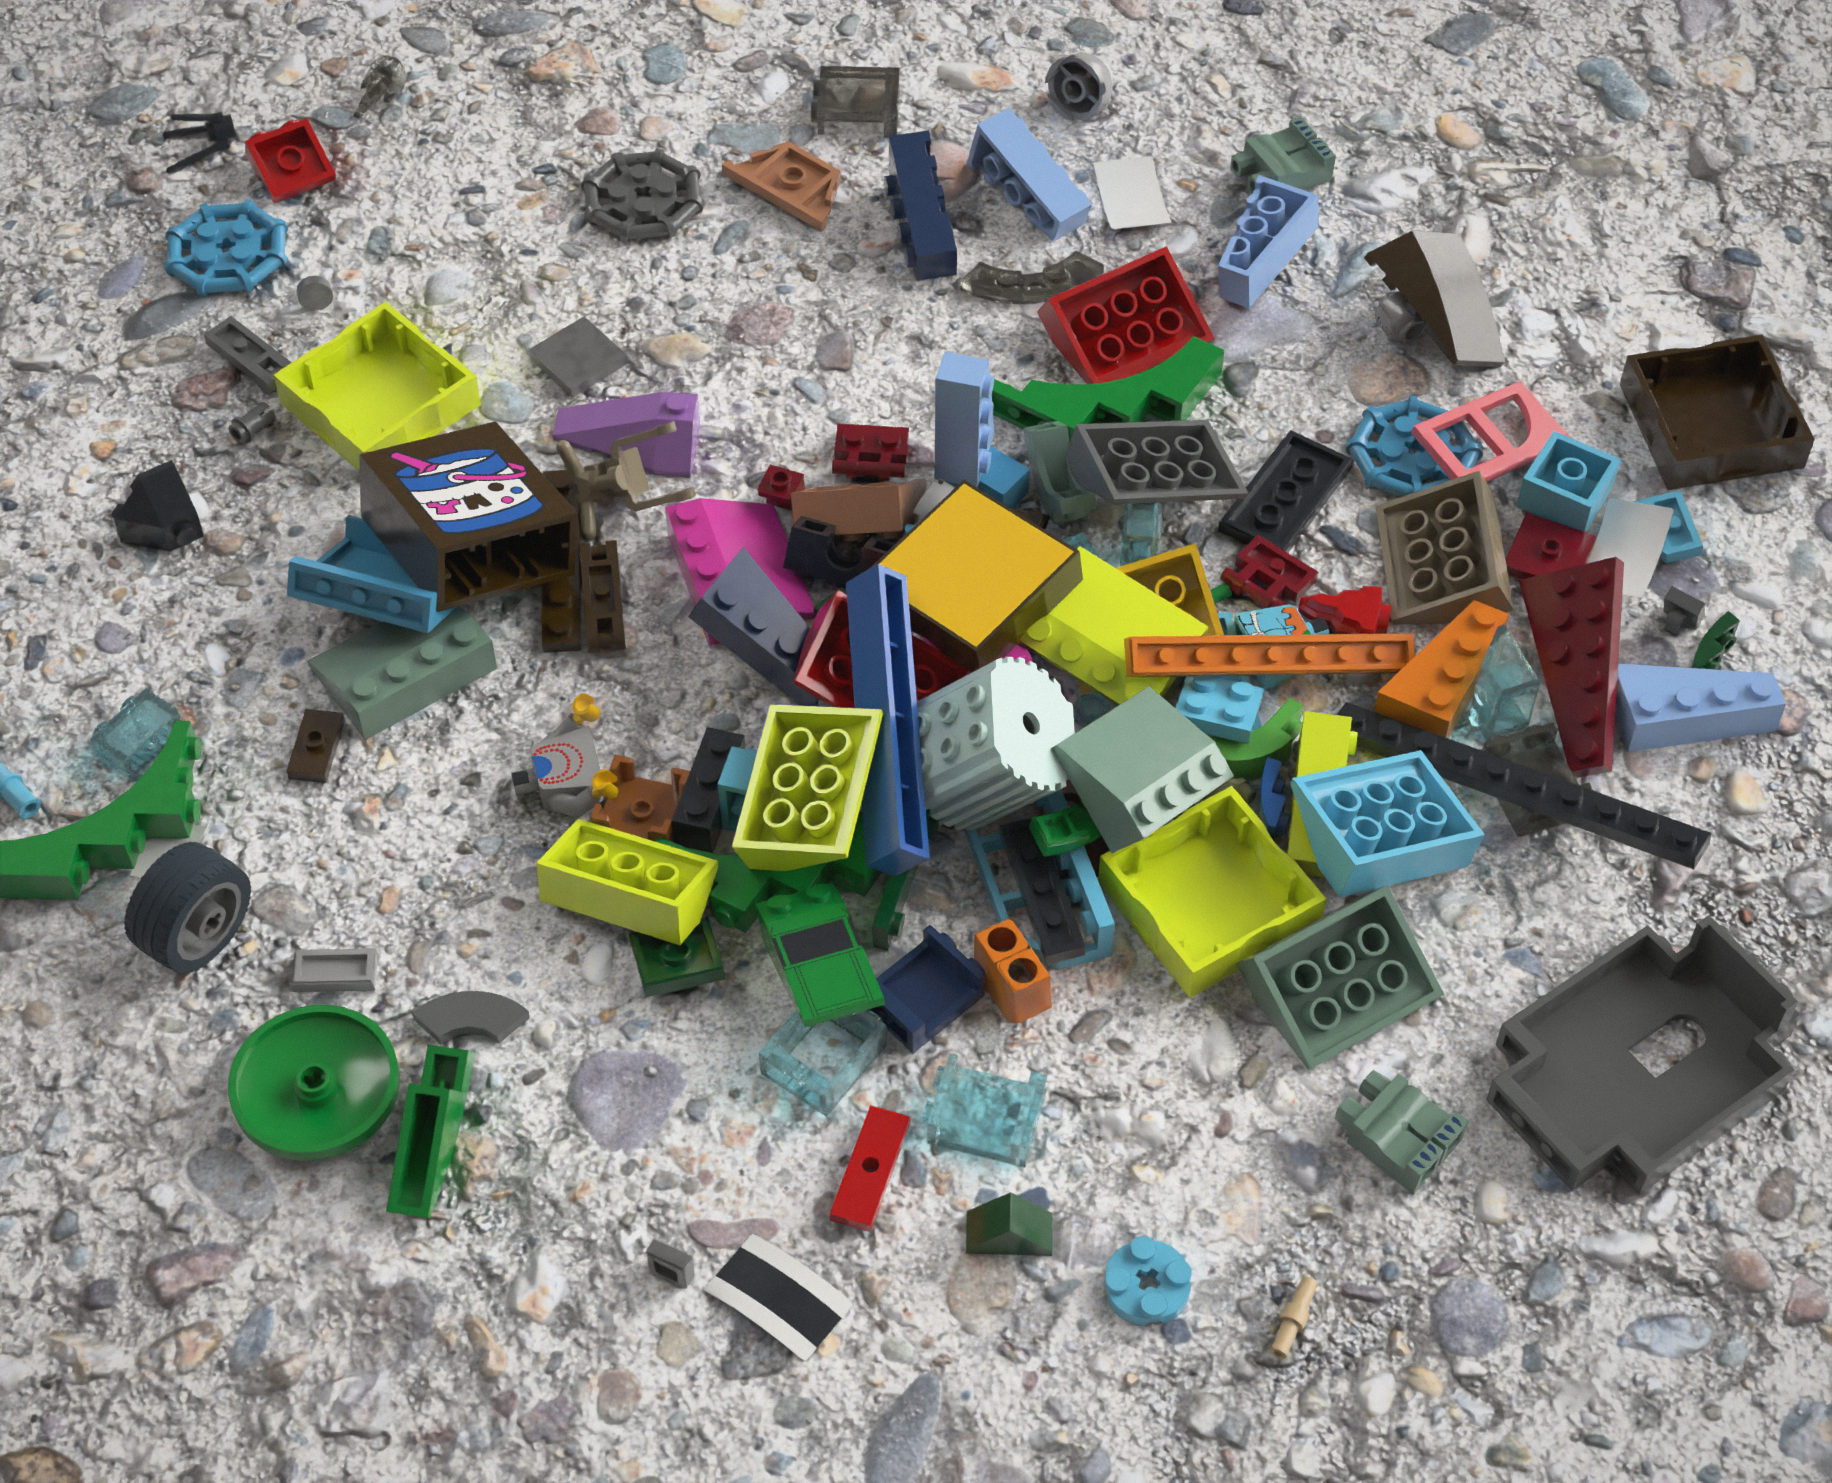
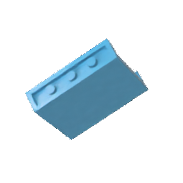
M346 516L345 538L316 561L298 556L289 561L288 597L429 633L457 608L454 607L437 612V593L418 588L366 522L359 517Z

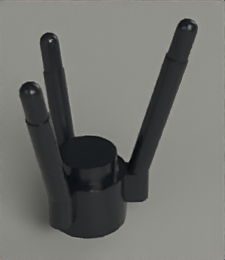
M222 112L213 114H172L171 119L173 121L205 122L202 126L165 131L162 133L164 138L206 133L208 142L215 141L216 144L169 166L166 172L169 174L219 150L229 149V142L236 140L231 115H223Z

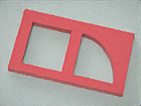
M1521 381L1416 424L1411 431L1412 435L1451 480L1480 470L1486 482L1533 463L1553 431L1570 437ZM1512 400L1520 408L1527 425V439L1523 445L1516 449L1484 414L1485 411ZM1466 420L1497 457L1467 470L1435 432Z

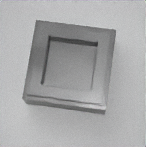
M653 1239L646 1250L650 1273L682 1288H688L694 1278L692 1256Z

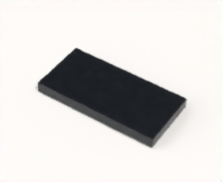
M1290 430L1247 485V498L1237 499L1220 520L1218 531L1247 545L1257 535H1260L1289 553L1350 472L1354 459Z

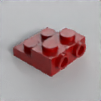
M308 118L300 121H288L276 130L258 132L245 141V154L259 182H263L273 204L336 180V173Z

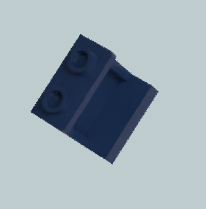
M929 925L923 930V941L876 978L884 996L885 1005L866 1011L914 1054L985 996V971L975 959H968L957 949L955 942L949 935L944 932L939 933L934 927Z

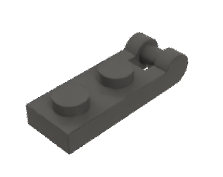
M229 316L204 334L206 344L256 382L265 394L270 395L277 390L273 375L291 362L232 316ZM270 366L274 368L271 372L266 371Z

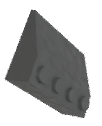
M1209 420L1076 424L1065 456L1077 483L1112 505L1246 499L1248 496L1247 489Z

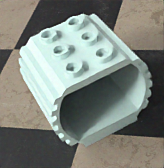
M1008 656L1004 659L1000 658L917 702L926 810H931V817L934 819L942 818L944 825L950 827L955 824V829L957 830L981 828L1066 787V781L1070 780L1052 747L1074 734L1073 704L1067 702L1062 695L1060 684L1055 679L1050 680L1048 672L1043 668L1037 670L1035 663L1030 661L1025 664V659L1023 658L1013 660V657Z

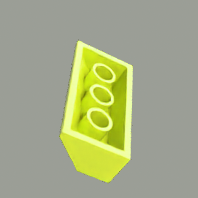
M579 818L536 863L540 901L681 945L700 923L718 869L717 860Z

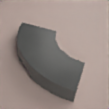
M461 991L443 995L421 1005L412 1012L413 1020L440 1045L455 1036L466 1034L487 1036L500 1043L530 1018L529 1011L521 1004L505 996L484 991Z

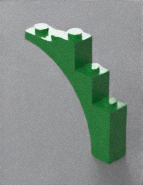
M175 721L165 746L151 767L129 790L106 807L76 823L45 834L16 840H1L0 898L78 900L83 884L88 883L90 868L134 869L138 854L143 853L145 849L146 837L189 838L194 823H198L201 813L200 802L194 798L191 789L194 781L193 766L195 760H199L201 757L202 743L200 737H196L191 722Z
M862 809L858 814L848 858L789 871L749 869L738 855L714 854L689 849L660 837L656 841L718 861V869L708 897L711 903L712 917L724 927H734L744 933H747L758 917L756 904L767 901L773 896L807 890V888L815 884H828L831 880L840 889L847 892L853 891L865 897L882 873V871L866 866Z

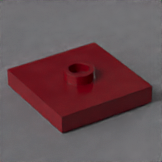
M1526 512L1505 559L1508 575L1519 579H1526L1587 564L1597 536Z

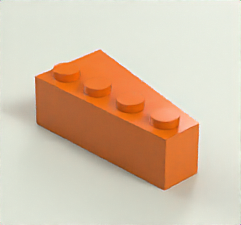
M1474 600L1378 691L1374 712L1449 739L1503 642L1510 614Z

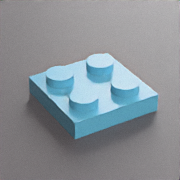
M1187 676L1175 709L1205 734L1248 744L1262 701L1264 688L1252 686L1247 682H1234L1214 676Z

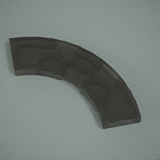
M1076 250L1064 260L1044 267L1043 272L1022 274L1021 271L1001 269L980 261L960 281V290L970 295L999 303H1042L1055 295L1104 273V264Z

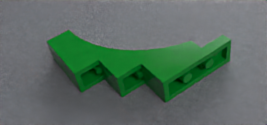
M1193 336L1183 348L1159 365L1142 373L1119 380L1094 384H1058L1031 380L1021 392L1009 384H1004L994 379L992 391L993 415L1021 429L1059 421L1067 425L1069 441H1071L1076 424L1143 422L1148 414L1164 421H1186L1221 376L1224 350Z

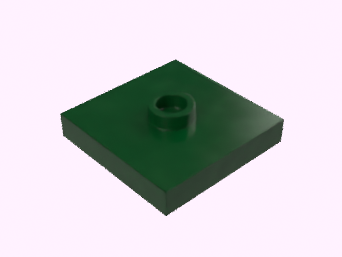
M708 917L701 918L700 923L681 945L640 932L629 934L645 998L725 980L724 967Z

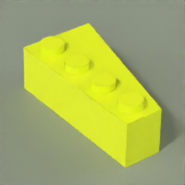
M1304 711L1298 740V756L1294 778L1347 766L1348 755H1355L1358 732L1350 731L1352 717ZM1293 793L1291 805L1292 819L1290 820L1286 854L1295 860L1306 875L1325 877L1318 868Z

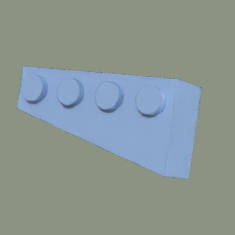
M1008 107L977 124L966 162L973 171L978 168L986 174L984 175V180L992 188L999 185L1006 193V200L1013 206L1021 205L1024 208L1025 217L1053 242L1085 224L1092 205L1087 195L1076 187L1068 177L1066 170L1053 160L1048 154L1045 145L1036 140L1020 117H1017Z
M1258 175L1255 182V190L1248 197L1246 210L1237 222L1235 235L1230 238L1218 265L1219 298L1247 308L1254 304L1319 227L1318 195Z
M1618 664L1615 720L1627 752L1774 732L1778 727L1786 706L1774 673Z

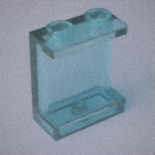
M949 1053L946 1066L939 1065L936 1070L933 1082V1090L937 1091L935 1101H927L922 1116L921 1125L927 1127V1143L1025 1168L1046 1099L1048 1075L1031 1071L1029 1081L1025 1083L960 1067L958 1065V1055Z

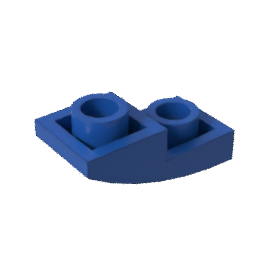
M1267 758L1259 794L1258 817L1264 823L1270 837L1275 842L1277 835L1284 837L1290 814L1284 812L1286 796H1283L1282 793L1286 779L1280 778L1282 762Z

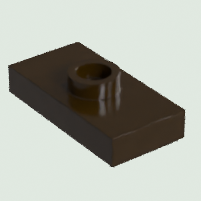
M305 709L286 771L288 779L327 783L345 723L343 713Z

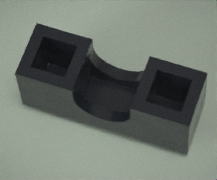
M800 516L791 527L783 568L792 570L798 577L806 579L816 577L828 581L835 588L840 589L843 587L846 589L848 581L867 571L896 543L872 536L863 547L860 558H846L838 552L834 544L836 525Z
M710 727L706 728L671 820L675 844L689 849L709 853L714 852L722 831L717 784L731 747L746 749L745 735Z

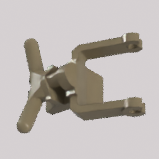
M674 421L656 426L648 431L615 440L610 446L613 459L591 464L584 468L568 441L561 440L556 444V450L571 475L573 485L577 484L579 490L577 498L580 505L581 531L585 539L591 540L596 536L594 502H603L614 497L624 496L628 509L640 511L673 501L688 500L696 496L694 487L644 501H638L637 495L649 491L637 447L622 451V446L675 432L677 429Z

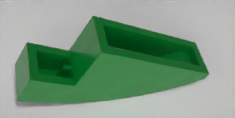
M427 1045L421 1085L408 1083L386 1212L424 1218L431 1217L458 1137L471 1081L475 1052Z

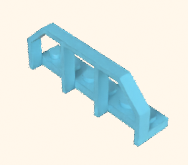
M1062 789L1034 802L1036 807L1042 806L1045 815L1068 807ZM964 828V833L997 922L1000 923L1009 919L1007 911L1025 907L1019 890L1000 895L986 858V853L1004 849L999 832L979 837L976 829L966 830ZM1085 847L1055 855L1060 870H1067L1069 878L1061 880L1066 895H1070L1073 903L1079 902L1083 911L1080 913L1083 931L1086 936L1092 935L1095 943L1085 945V956L1048 964V966L1060 970L1111 957L1115 923ZM1024 936L1041 963L1045 964L1038 942Z

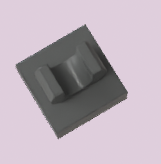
M1671 586L1664 597L1663 612L1668 614L1664 620V623H1666L1664 630L1678 636L1685 623L1697 629L1704 619L1706 603Z

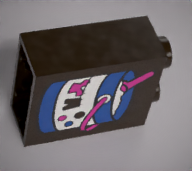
M496 421L360 454L361 517L416 586L420 589L437 593V612L575 575L577 512Z

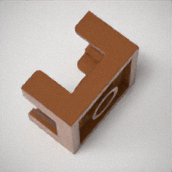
M615 754L609 771L617 776L618 780L612 784L618 788V795L615 799H607L603 810L601 804L595 803L590 815V822L654 842L660 837L674 843L671 820L690 771L672 768V784L636 777L634 760L632 758Z

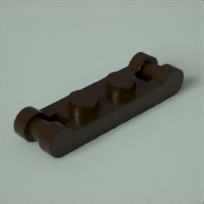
M617 540L605 541L606 545L591 546V542L579 543L588 653L600 652V648L614 647L615 650H626ZM612 627L613 632L598 633V628Z

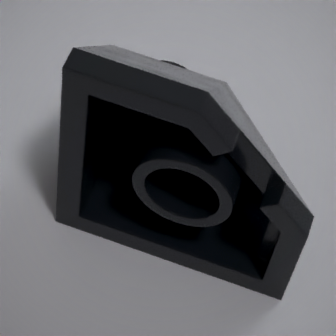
M172 460L138 474L130 485L132 493L124 504L118 503L111 513L121 543L171 552L204 537L198 513Z

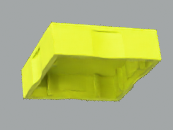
M386 301L347 326L334 339L313 348L273 375L280 404L359 472L360 454L436 436L481 405L476 375L446 350L427 340L413 323Z
M1233 786L1185 810L1178 818L1160 827L1146 838L1114 853L1109 851L1100 856L1098 876L1100 886L1189 998L1240 971L1236 965L1237 962L1324 915L1326 897L1295 860L1278 847L1270 837L1264 823Z

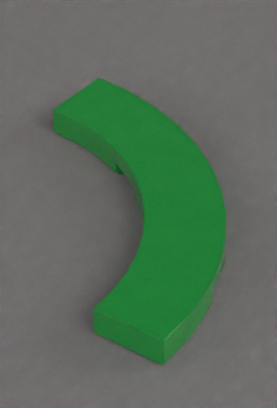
M1082 801L1077 805L1072 804L1055 813L1033 817L1029 825V829L1044 857L1081 848L1102 836Z

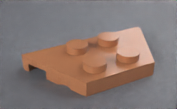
M789 141L775 145L769 150H759L750 153V160L734 165L731 160L722 163V174L819 231L822 232L825 229L841 181L839 169Z

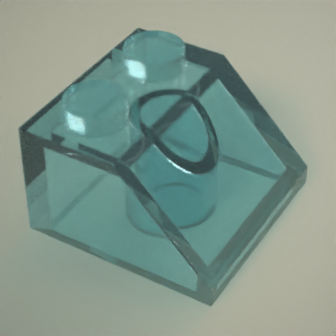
M1505 624L1498 626L1481 664L1477 683L1474 685L1471 707L1468 710L1471 724L1475 729L1481 731L1486 741L1528 729L1541 683Z

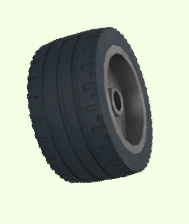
M198 842L179 844L161 855L147 869L133 890L124 916V929L126 930L127 938L143 953L175 972L188 973L198 970L213 960L230 943V940L235 936V933L242 924L251 899V882L249 877L235 863L210 847Z

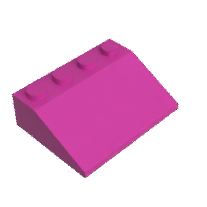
M699 498L665 507L668 537L694 607L744 547L804 621L816 618L814 616V605L803 578L796 576L792 570L783 568L788 541L773 504ZM703 629L709 646L720 643Z

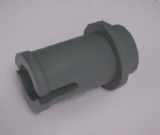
M260 402L241 418L235 417L232 419L231 425L228 427L230 435L240 444L253 441L256 433L276 420L274 411L271 410L260 417L270 407L265 402Z

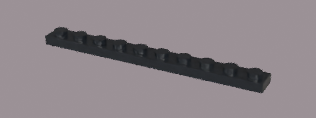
M1346 702L1337 713L1339 716L1352 717L1350 731L1358 732L1356 747L1386 758L1421 750L1444 779L1690 869H1695L1710 845L1711 832Z

